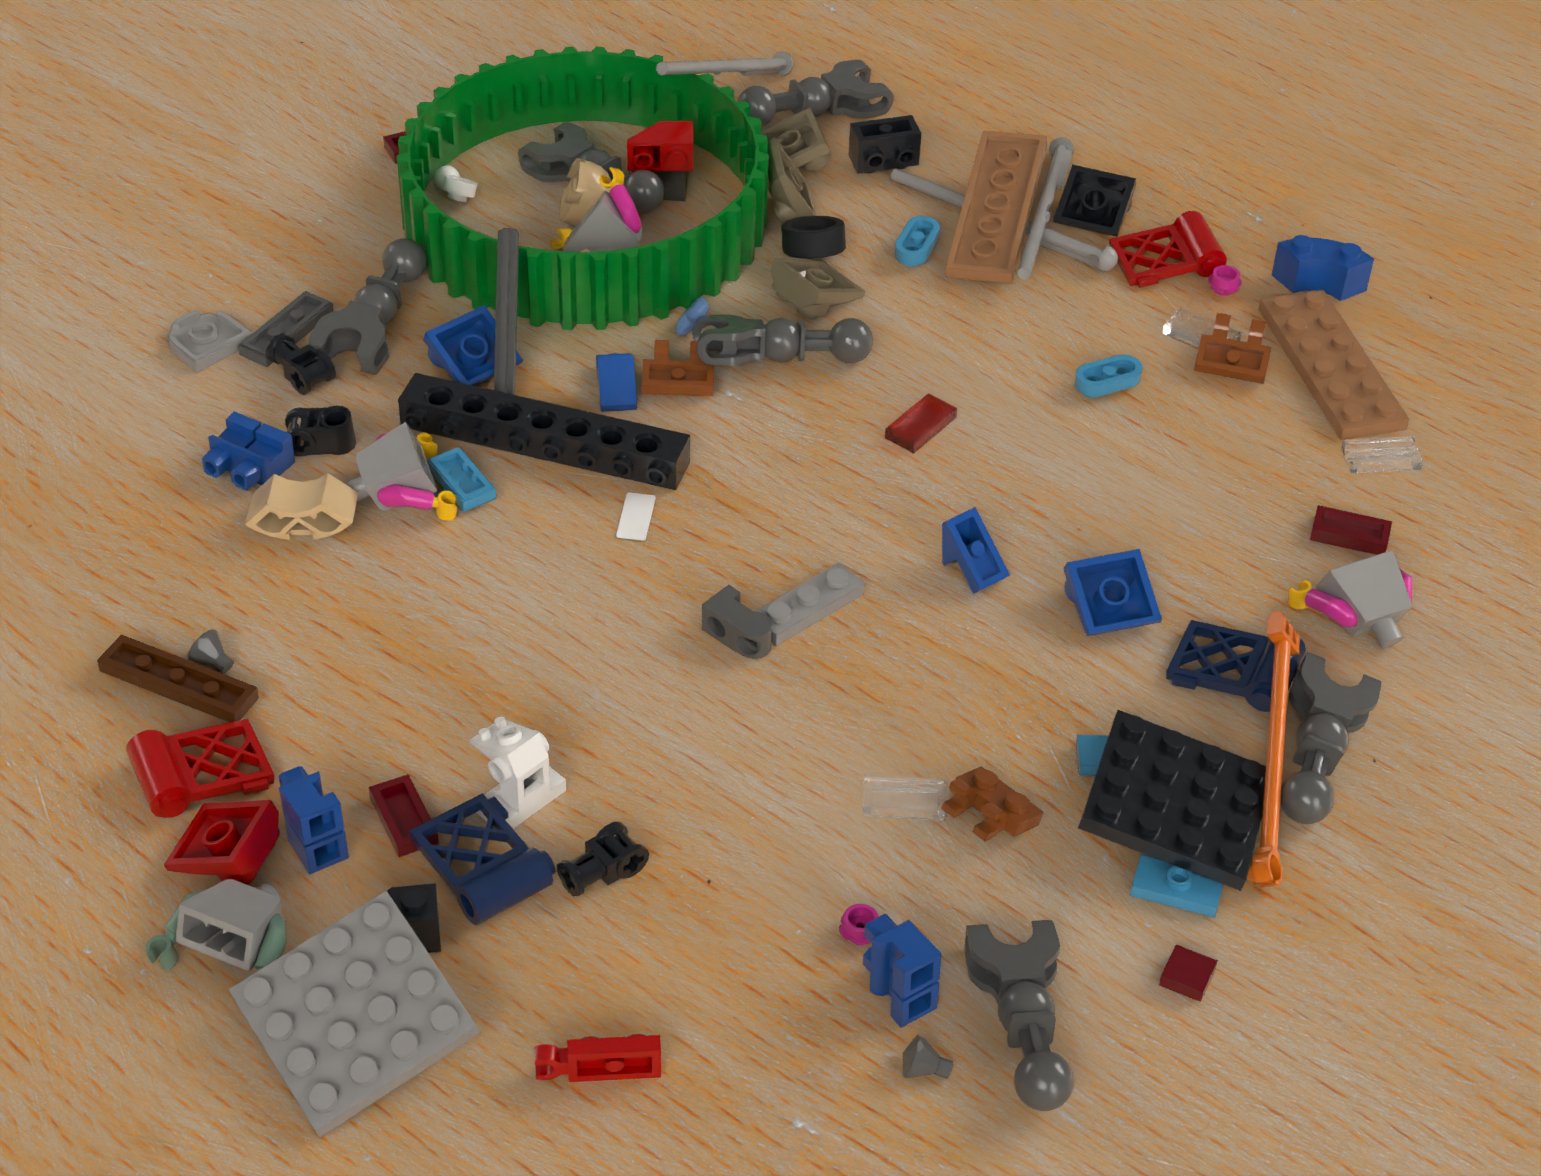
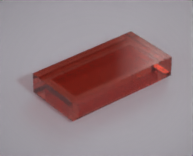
M928 393L885 429V439L914 454L956 419L957 408Z

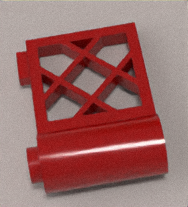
M1188 211L1177 217L1174 224L1109 239V246L1117 252V262L1131 287L1136 285L1139 288L1158 284L1161 279L1195 271L1199 276L1209 277L1215 267L1226 265L1227 262L1226 254L1205 218L1197 211ZM1167 237L1170 239V243L1167 246L1154 242L1155 240ZM1133 246L1139 249L1136 253H1132L1121 248ZM1146 251L1160 254L1157 260L1143 255ZM1168 257L1181 260L1182 262L1170 264L1166 263L1165 261ZM1136 264L1150 268L1147 271L1138 273L1133 271Z
M248 718L166 736L158 730H145L133 736L127 743L126 752L151 812L157 817H176L183 813L191 802L243 791L244 795L268 790L269 784L274 783V772ZM243 735L245 739L241 748L223 743L225 738ZM197 745L205 748L200 757H196L183 752L182 748ZM215 752L233 758L227 767L209 761ZM241 762L258 767L259 772L244 774L235 770ZM200 771L218 777L215 782L198 785L195 780Z

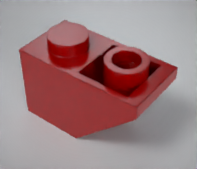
M659 121L627 139V171H693V121Z

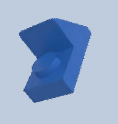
M611 353L608 355H596L601 412L637 410L633 354Z
M976 507L942 523L943 565L945 566L957 560L973 594L1010 576Z

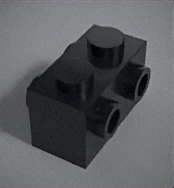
M912 115L850 123L848 156L857 174L919 165L922 133Z

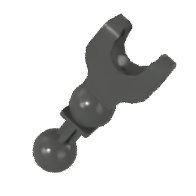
M850 60L838 62L831 72L821 74V79L819 77H808L799 83L795 79L790 80L788 92L773 94L765 87L751 86L740 94L737 102L747 101L750 105V117L759 118L762 122L761 126H764L774 118L776 112L791 110L794 114H797L809 107L815 117L825 113L827 110L831 115L845 114L861 119L877 117L886 114L890 110L894 101V95L883 83H869L871 69L864 61ZM882 97V99L875 104L869 103L870 99Z
M564 122L553 129L555 143L541 144L530 142L518 151L522 170L542 182H570L571 178H568L567 175L576 158L601 166L608 172L611 181L613 180V174L609 169L610 167L622 171L620 157H611L606 151L595 149L594 144L587 141L585 129L570 122ZM533 159L541 162V165L536 163ZM638 170L628 175L623 172L624 183L622 185L626 187L637 212H650L661 204L664 197V186L661 179L655 173L648 170Z
M406 238L391 242L383 253L382 264L385 272L382 277L369 275L366 278V286L356 293L354 301H350L345 308L339 311L330 312L322 316L310 334L309 345L316 351L321 350L325 352L331 360L338 353L356 351L361 365L360 372L376 375L389 357L388 347L385 342V325L396 316L397 309H400L402 306L400 286L402 283L418 279L426 268V254L423 248L417 242Z
M703 315L696 319L692 327L693 339L697 341L698 355L704 363L709 365L735 366L750 361H765V356L772 361L780 363L790 361L796 356L799 361H804L805 351H831L842 362L856 363L866 358L873 346V335L870 328L863 321L855 318L843 319L837 322L831 330H805L802 320H797V324H795L791 320L777 318L770 320L764 325L762 319H746L735 315ZM712 325L716 327L715 329H708L701 333L702 329L706 326ZM706 350L718 351L719 353L710 354Z
M1309 652L1306 653L1289 692V700L1302 719V723L1296 733L1297 750L1293 756V762L1302 766L1301 771L1290 775L1283 783L1281 789V807L1290 819L1301 824L1317 823L1331 812L1334 805V791L1325 776L1333 773L1341 757L1346 752L1349 743L1348 733L1355 732L1364 727L1369 712L1375 708L1381 689L1380 680L1363 674L1359 685L1347 687L1337 684L1325 672V659Z
M1052 920L1031 921L1033 927L1031 938L1027 942L1018 945L1004 944L995 939L987 924L967 925L964 950L970 981L981 990L995 997L998 1004L999 1020L1004 1029L1008 1031V1046L1011 1048L1022 1047L1024 1058L1018 1064L1014 1074L1016 1093L1022 1102L1032 1109L1038 1111L1057 1109L1069 1099L1074 1087V1076L1068 1062L1059 1054L1052 1052L1049 1046L1053 1042L1056 1017L1054 1000L1045 988L1053 982L1057 974L1056 958L1060 951V942Z

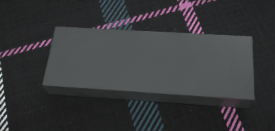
M307 291L303 292L238 345L239 355L265 367L270 366L273 362L267 358L266 349L271 340L283 333L292 337L296 344L314 329L322 316L334 312L333 303Z

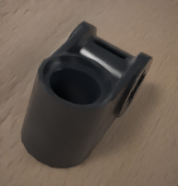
M299 407L292 409L286 415L285 425L288 429L287 433L292 435L294 456L342 455L352 451L356 446L351 411L346 407ZM298 418H301L300 426L297 424ZM301 438L304 441L303 446H300Z

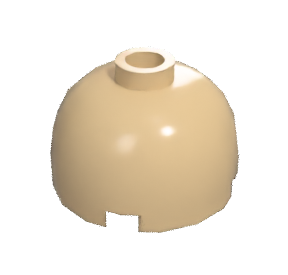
M579 158L574 160L567 175L568 178H571L567 188L563 187L559 206V219H562L561 222L577 226L604 191L610 192L611 188L604 187L599 183L600 175H606L611 183L608 172L601 166Z

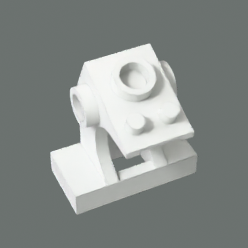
M498 717L495 719L494 724L488 728L480 729L479 734L470 739V743L490 759L488 762L489 772L500 783L487 792L485 796L487 799L493 796L497 798L508 811L509 818L505 820L513 829L566 791V779L549 766V756L547 753L549 751V744L541 732L508 721L504 717ZM481 810L478 811V812H476V813H477L479 816H481L485 821H488V819H487L486 816L481 812Z

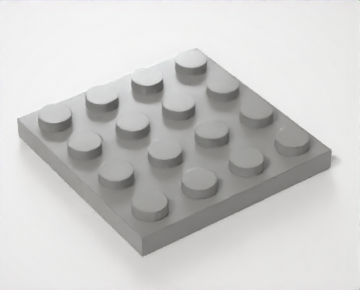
M387 891L379 894L228 989L319 1138L480 1034L478 1026Z

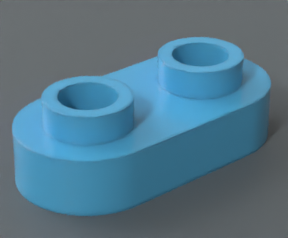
M918 216L910 219L896 241L895 258L900 263L909 267L918 266L926 262L939 240V223L927 216Z
M1116 355L1083 364L1076 371L1075 387L1080 393L1091 398L1131 388L1139 384L1143 367L1137 358L1130 355Z

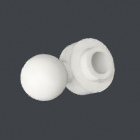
M442 166L437 169L434 175L436 186L441 190L447 191V197L466 202L467 197H475L478 184L460 177L459 172L454 167Z

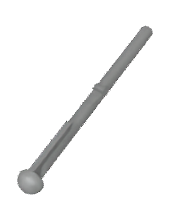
M781 51L777 52L773 58L659 62L656 71L659 75L702 73L720 75L721 72H740L743 76L771 74L784 76L792 71L794 61L790 54Z
M1056 138L1049 146L1052 160L1017 272L1018 277L1022 280L1029 279L1043 232L1050 219L1051 214L1048 210L1052 205L1056 189L1062 191L1069 163L1074 152L1073 144L1067 138Z
M897 168L892 171V181L962 208L965 195ZM1028 221L1025 233L1027 235H1029L1032 226L1031 221ZM1046 227L1044 229L1040 245L1097 267L1100 271H1109L1117 264L1118 255L1111 246L1101 250Z

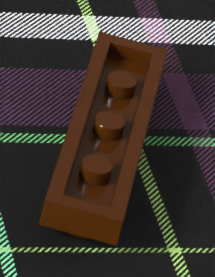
M122 634L97 660L100 672L227 722L241 720L259 699L256 686Z

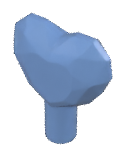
M702 297L697 298L681 315L676 323L677 336L690 333L696 319L707 314L709 308L706 299Z

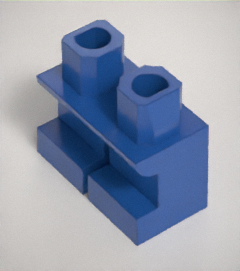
M235 411L225 420L227 428L218 437L215 435L208 437L210 450L202 458L204 472L207 475L217 478L225 471H229L232 482L236 487L246 491L255 483L263 485L273 474L280 476L295 463L291 434L267 424L261 426V422Z
M298 766L279 775V791L288 841L309 875L348 859L341 803L334 792L323 796L319 771L308 775L302 766Z
M883 914L865 925L864 936L872 944V947L868 948L863 954V965L870 972L869 991L878 996L888 994L891 997L890 1016L902 1028L937 1009L941 952L910 920L896 925L887 914Z

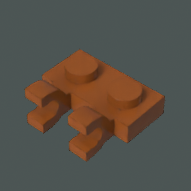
M1217 313L1213 334L1201 335L1194 371L1264 384L1271 352L1270 346L1261 345L1266 322L1252 319L1248 340L1243 342L1227 338L1231 315Z
M655 340L654 359H643L642 394L713 396L714 365L706 364L700 359L696 347L697 341H690V360H669V340Z
M982 766L957 776L949 786V789L955 794L951 799L944 801L941 807L943 811L953 818L961 815L966 809L971 807L985 815L986 818L981 823L975 825L973 833L985 842L1003 830L1013 837L1038 826L1044 813L1033 805L1025 795L1014 791L999 780L995 773L984 769Z

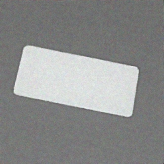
M630 492L626 494L616 533L617 538L646 540L656 499L655 495Z

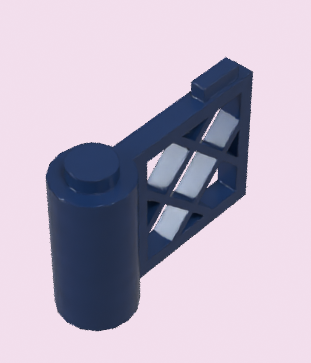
M1191 620L1166 670V679L1172 680V685L1193 690H1195L1196 686L1242 696L1255 709L1270 712L1275 645L1267 636ZM1197 635L1211 638L1214 642L1198 647L1194 639ZM1301 638L1299 654L1290 656L1288 691L1306 651L1305 643ZM1242 645L1253 648V651L1237 656L1232 648ZM1223 652L1228 658L1211 664L1207 656ZM1195 660L1203 667L1194 671L1181 668L1183 664ZM1236 669L1241 677L1239 681L1223 678L1220 673Z
M483 793L409 831L410 840L453 891L463 913L474 925L488 920L552 885V875L556 872L555 865L546 851L540 852L535 847L529 848L505 820L509 818L508 811L495 796L487 799ZM480 810L488 819L486 828L463 825L466 817ZM436 833L452 835L449 847L432 845L426 838ZM465 836L482 839L479 851L456 848L459 837ZM489 840L507 842L513 848L502 855L486 852ZM453 859L475 862L474 869L460 877H457L450 868Z

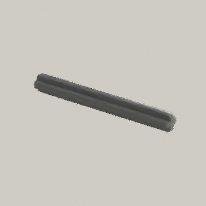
M503 228L498 231L494 391L515 395L519 232L517 229Z

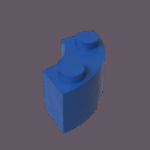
M1298 235L1293 239L1278 242L1272 276L1292 293L1324 290L1326 294L1342 301L1367 291L1374 258L1362 251L1361 247L1354 243H1342L1330 239Z

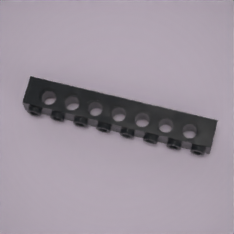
M415 373L398 398L400 425L406 422L412 430L667 489H677L690 463L689 434Z

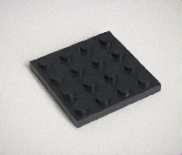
M1117 710L1078 828L1241 891L1247 879L1262 819L1266 766L1222 750L1217 746L1188 737L1178 731L1146 721L1141 717Z

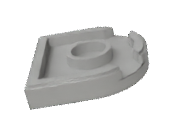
M198 310L186 313L172 323V329L168 335V343L173 355L198 373L239 351L238 345L252 335L253 332L224 312L216 311L217 315L200 314Z

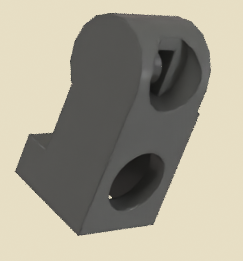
M728 585L702 604L703 631L747 658H762L771 651V619L767 615L752 611L741 604V592Z

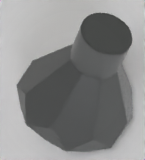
M213 629L208 630L196 639L188 653L189 660L195 663L213 665L222 673L229 671L234 664V661L224 653L217 631Z
M917 1034L903 1052V1077L915 1078L935 1074L947 1079L950 1076L953 1061L940 1057L927 1040Z

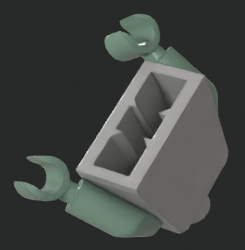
M226 879L206 890L188 893L164 928L167 930L165 935L154 936L147 942V955L152 963L160 955L159 962L162 968L169 970L178 961V954L173 946L176 942L248 972L253 967L259 971L281 957L287 941L286 920L281 916L282 902L275 888L269 884H262L254 888L234 879Z

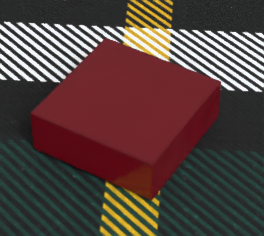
M1175 945L1161 975L1159 986L1201 1002L1214 975L1218 960Z

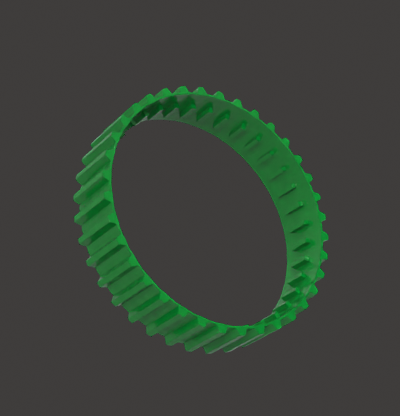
M596 46L591 52H578L574 47H565L559 53L549 54L545 50L540 49L535 50L533 56L524 58L509 55L506 56L505 63L495 66L483 63L479 65V72L471 76L459 74L454 77L455 84L451 87H437L433 90L434 100L432 102H420L417 105L418 118H410L405 122L406 136L399 137V155H397L402 223L405 230V238L417 242L423 248L426 254V266H428V275L431 282H445L448 285V295L453 298L466 296L472 300L473 309L485 305L486 308L489 307L496 310L498 240L467 228L446 215L428 199L424 191L434 178L438 168L447 165L457 156L481 142L504 133L531 126L556 122L602 121L648 128L659 121H693V144L713 154L728 166L744 186L736 199L719 214L698 227L672 238L620 250L566 252L519 246L517 316L530 319L531 326L540 327L545 322L560 323L563 330H573L577 324H592L596 330H604L608 323L623 321L629 327L638 325L639 318L651 315L662 320L669 317V310L679 306L687 309L697 298L704 294L713 297L720 294L721 283L724 280L734 282L740 278V264L751 265L754 261L755 247L762 246L763 232L767 224L769 154H767L768 139L767 136L761 135L762 122L759 118L750 117V105L747 101L736 102L734 100V90L729 86L717 87L714 84V76L708 73L702 75H659L656 67L659 62H663V56L660 55L645 58L636 56L635 51L626 49L622 53L607 52L604 47Z

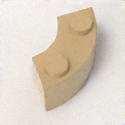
M329 473L316 480L304 482L287 480L273 474L252 494L245 525L262 534L290 540L291 535H313L314 540L339 533L353 523L358 492Z

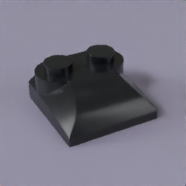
M1072 164L1054 216V223L1118 237L1126 213L1132 206L1136 178Z

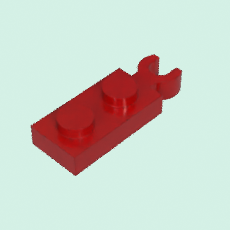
M633 1034L627 1037L609 1038L588 1036L582 1039L567 1040V1048H559L551 1044L534 1046L537 1080H551L560 1075H568L569 1082L661 1078L660 1035L645 1036Z

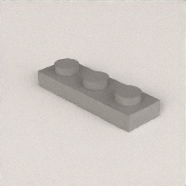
M837 563L755 612H761L771 619L772 643L778 646L864 595L865 583L842 564Z

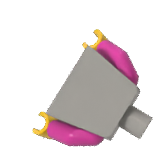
M609 168L613 174L611 183L606 175H600L599 183L604 187L611 188L610 192L604 191L573 231L569 228L556 229L557 233L561 235L562 241L559 238L551 239L550 245L552 248L562 249V251L581 252L584 249L596 252L620 250L638 245L643 233L641 228L642 222L626 187L622 185L624 183V174L620 169Z
M405 422L389 433L381 434L372 444L357 453L355 459L361 475L344 483L358 492L357 502L371 496L378 508L383 511L395 507H413L430 510L431 507L436 508V516L441 520L452 521L457 515L456 496L453 492L448 490L442 491L438 497L434 496L437 488L427 459L437 456L438 445L433 442L430 434L423 432L415 437Z
M1391 550L1330 570L1317 584L1316 589H1312L1309 581H1301L1299 583V590H1295L1293 587L1288 588V604L1294 609L1310 607L1322 612L1344 627L1348 634L1354 637L1373 631L1382 649L1399 643L1403 639L1396 622L1411 609L1413 579L1399 568L1396 557Z

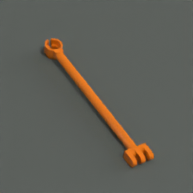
M1278 610L1269 615L1267 624V636L1275 647L1260 847L1257 848V854L1251 859L1247 875L1253 885L1260 884V887L1279 885L1283 877L1280 853L1277 849L1290 656L1298 655L1300 646L1299 634L1293 629L1290 622L1286 620L1284 614Z

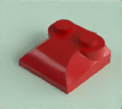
M272 800L203 803L164 863L167 871L217 875L221 882L226 879H234L248 885L255 879L257 872L279 838V811Z

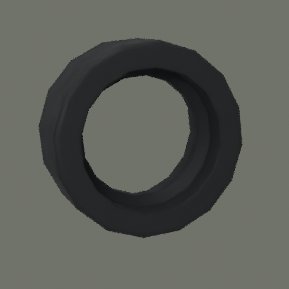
M805 216L788 220L781 225L782 249L784 254L790 257L824 258L842 253L846 249L845 224L839 218Z

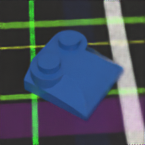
M485 305L425 332L423 340L428 346L430 361L435 366L445 369L455 382L475 386L494 377L496 321ZM516 350L517 366L522 363L523 359Z
M1140 549L1067 562L1063 569L1066 576L1065 593L1075 604L1086 636L1160 623L1162 621Z

